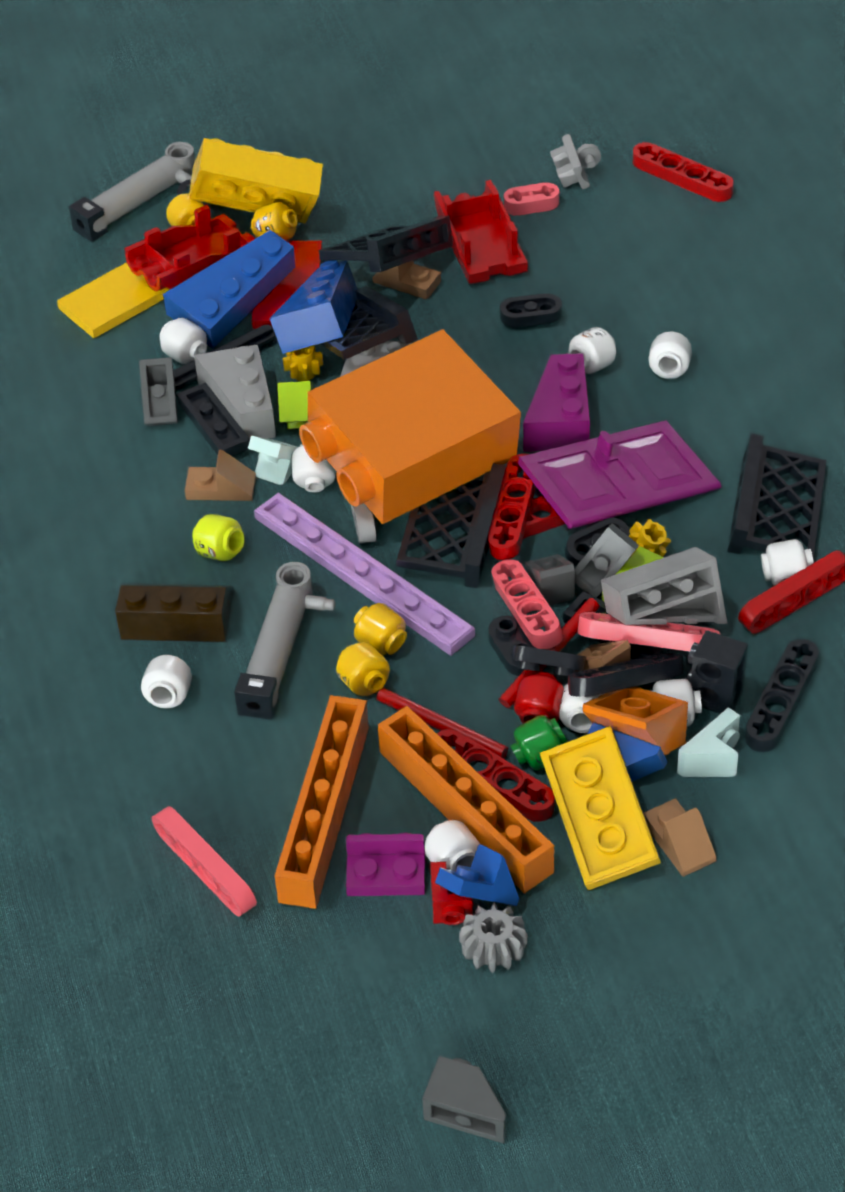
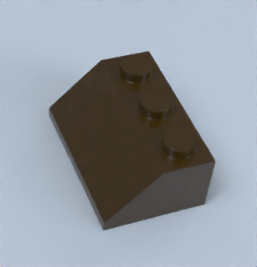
M152 583L120 585L115 610L121 640L226 642L234 586Z

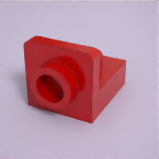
M430 862L433 923L458 925L464 922L466 915H473L472 898L459 896L436 884L435 881L439 869H446V862Z

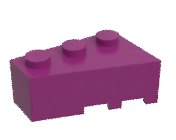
M583 353L550 355L523 422V452L545 451L589 440L590 417Z

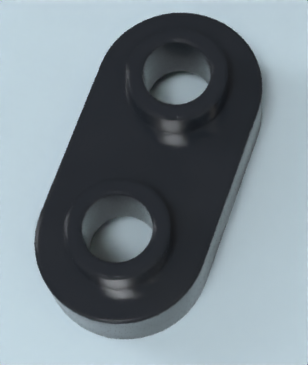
M549 293L511 297L505 299L500 304L501 322L513 328L550 324L556 322L562 316L561 299Z
M608 518L573 533L569 537L565 547V556L568 561L577 566L585 556L577 553V551L582 550L587 554L611 523L627 536L630 535L629 527L625 522L617 518Z
M501 616L494 619L489 625V643L506 670L515 676H519L525 669H519V661L512 660L514 645L535 647L531 644L514 617Z
M514 645L512 660L519 661V669L540 672V666L545 665L555 667L554 674L568 676L571 673L577 672V670L584 671L586 656Z

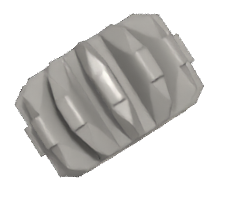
M494 902L490 910L486 911L478 905L475 915H466L464 927L459 932V942L462 944V953L465 959H473L476 970L486 964L493 974L497 965H502L509 970L512 960L521 961L523 948L527 945V933L524 929L522 916H513L510 906L499 911Z

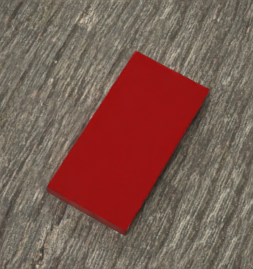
M322 240L287 241L294 246L295 268L253 309V329L263 325H270L272 327L271 316L320 268L322 260L319 259V250L323 249Z

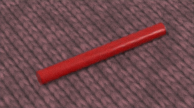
M589 598L562 627V641L557 646L544 650L560 652L576 635L579 614L596 612L600 608L599 603L593 598ZM541 665L540 672H542L547 666ZM524 670L499 697V702L504 707L510 708L515 703L520 682L525 677L536 675L539 672Z
M384 687L377 694V701L398 711L408 706L427 725L439 731L445 729L456 730L503 759L508 753L509 748Z

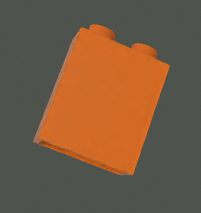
M442 329L308 391V422L300 426L299 434L305 451L314 462L319 463L327 460L337 471V482L346 500L354 507L364 503L381 524H385L491 471L493 463L503 465L510 458L517 455L521 411Z

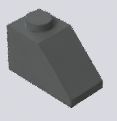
M439 1056L422 1098L424 1120L504 1144L506 1139V1114L480 1068L473 1066L464 1059H449Z

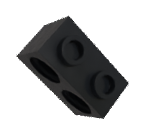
M707 630L700 643H693L687 661L688 664L692 665L687 680L691 683L693 691H700L703 709L718 714L724 712L728 707L734 711L743 693L748 643Z

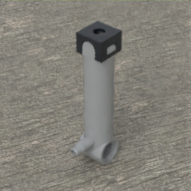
M186 142L170 144L166 147L164 156L91 200L84 196L69 205L73 230L93 242L108 233L107 225L175 183L190 180L195 163L193 146Z
M289 562L279 567L276 572L277 585L246 673L240 674L234 691L237 714L239 716L273 720L279 703L278 689L305 609L333 611L335 609V600L313 595L311 572L303 563Z

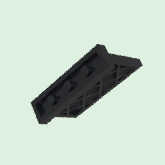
M437 216L411 226H389L319 250V259L369 261L370 272H383L452 247L450 216Z
M364 286L355 290L358 301L355 303L344 336L320 344L343 360H346L393 338H397L405 344L411 343L418 338L408 309L368 286Z
M751 433L742 458L727 551L741 554L743 547L766 552L767 546L771 543L787 541L798 537L806 545V549H811L812 556L814 557L827 460L763 445L764 436ZM766 458L778 460L783 466L774 470L768 464ZM806 467L817 470L815 475L807 478L799 468ZM790 473L798 482L788 485L781 476ZM772 480L780 490L770 493L762 484ZM804 488L813 498L803 501L795 492ZM786 496L795 506L784 509L777 500ZM768 504L776 514L766 517L759 510V507ZM800 512L809 521L801 526L792 517ZM783 520L791 530L781 534L773 524ZM764 528L772 538L765 540L753 537L754 532Z
M493 463L491 471L473 479L482 481V485L469 491L463 484L457 487L462 495L449 500L443 494L437 497L442 504L430 510L424 504L411 510L398 553L396 567L464 578L465 587L478 589L489 549L488 534L505 475L506 465ZM469 502L475 510L462 516L455 507ZM448 511L455 520L441 525L435 517ZM428 521L434 529L421 535L415 526ZM462 527L468 535L455 541L448 532ZM441 536L448 545L435 551L428 542ZM419 546L427 553V555L421 558L407 556L408 551ZM455 552L461 559L460 565L445 563L441 558Z

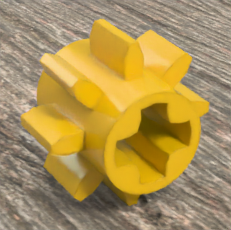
M315 345L287 352L286 357L283 358L284 371H290L291 378L298 381L313 379L315 375L320 374V366L323 365L322 352H316Z
M648 519L643 526L639 522L634 523L629 530V537L639 547L641 546L663 557L667 553L665 549L671 542V539L666 538L665 527L657 522H652L651 519Z

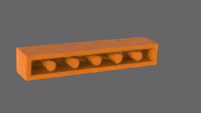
M330 695L274 875L278 903L313 909L317 908L369 730L367 700Z
M408 706L378 724L380 753L449 821L457 820L463 822L480 844L502 854L514 884L524 894L554 873V845Z

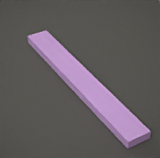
M279 492L254 510L256 520L374 603L386 604L405 620L407 626L450 656L475 637V628Z

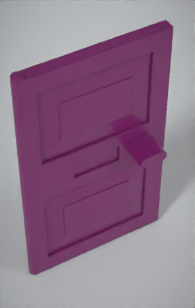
M667 420L613 434L601 431L597 438L521 456L518 464L569 529L721 488L720 481L716 479Z

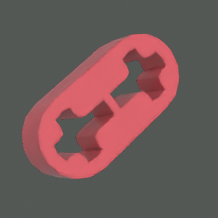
M538 183L514 187L504 193V206L508 214L514 216L550 211L559 205V188L553 183Z

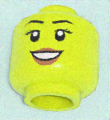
M217 514L205 515L193 529L194 548L199 555L205 558L229 561L243 548L244 533L238 521L231 517Z

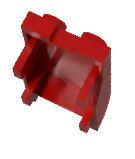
M491 180L485 181L484 193L476 197H472L468 193H461L451 201L449 195L442 197L440 191H434L438 216H450L452 249L469 284L490 280V275L501 273L505 276H512L528 272V261L518 244V230L514 222H511L509 214Z
M206 204L194 210L195 225H177L163 231L155 227L144 232V240L124 248L126 262L131 272L136 276L144 275L149 287L154 291H159L164 288L172 289L256 238L248 232L241 234L236 227V223L224 213L211 219L210 207Z

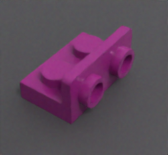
M404 832L399 834L373 835L363 833L346 836L347 896L425 895L423 834Z

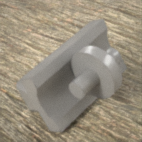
M570 133L562 136L564 146L550 151L563 187L565 188L579 182L582 190L590 187L584 168H594L601 159L600 149L594 144H583L576 150Z

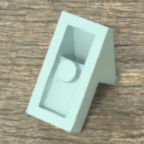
M251 436L248 449L259 452V459L255 470L256 477L283 485L292 474V454L298 447L278 440Z
M728 707L679 749L677 773L682 777L735 776L737 774L738 753L732 748L740 737L738 732L740 715Z

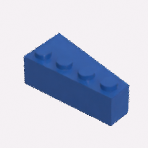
M267 231L164 293L166 314L173 320L186 318L201 327L206 332L207 345L213 349L295 268L294 246L273 231Z
M329 260L322 263L320 268L271 316L270 321L282 354L344 336L358 299L355 292L357 286L347 260L341 262Z

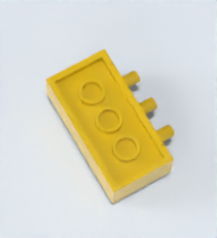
M204 138L193 166L189 199L253 213L262 206L283 202L295 211L299 223L306 224L319 197L323 164L313 162L308 158L298 159L285 156L280 152L257 150L249 145L239 146L230 144L217 138Z

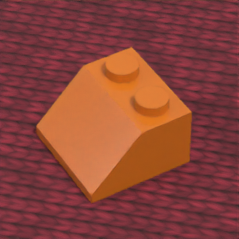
M634 686L605 693L583 704V712L592 723L595 722L605 727L611 726L613 730L661 747L664 755H668L671 751L686 744L687 701Z

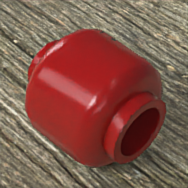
M539 672L536 675L525 677L519 684L514 703L515 713L524 724L539 715H544L549 720L555 718L558 721L560 719L559 708L564 691L563 685L556 680L555 676L546 672Z

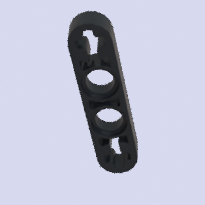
M795 639L787 645L747 722L745 740L752 750L762 753L769 752L778 745L817 668L819 650L814 642L807 639ZM805 655L800 663V667L795 665L796 658ZM790 677L796 679L799 683L796 686L788 687L781 684L779 680ZM770 703H780L786 709L776 713L768 710L766 706ZM765 723L768 724L769 732L765 733L763 736H759V734H761L764 728Z
M677 653L655 654L571 673L568 675L569 695L576 697L595 696L683 675V655Z

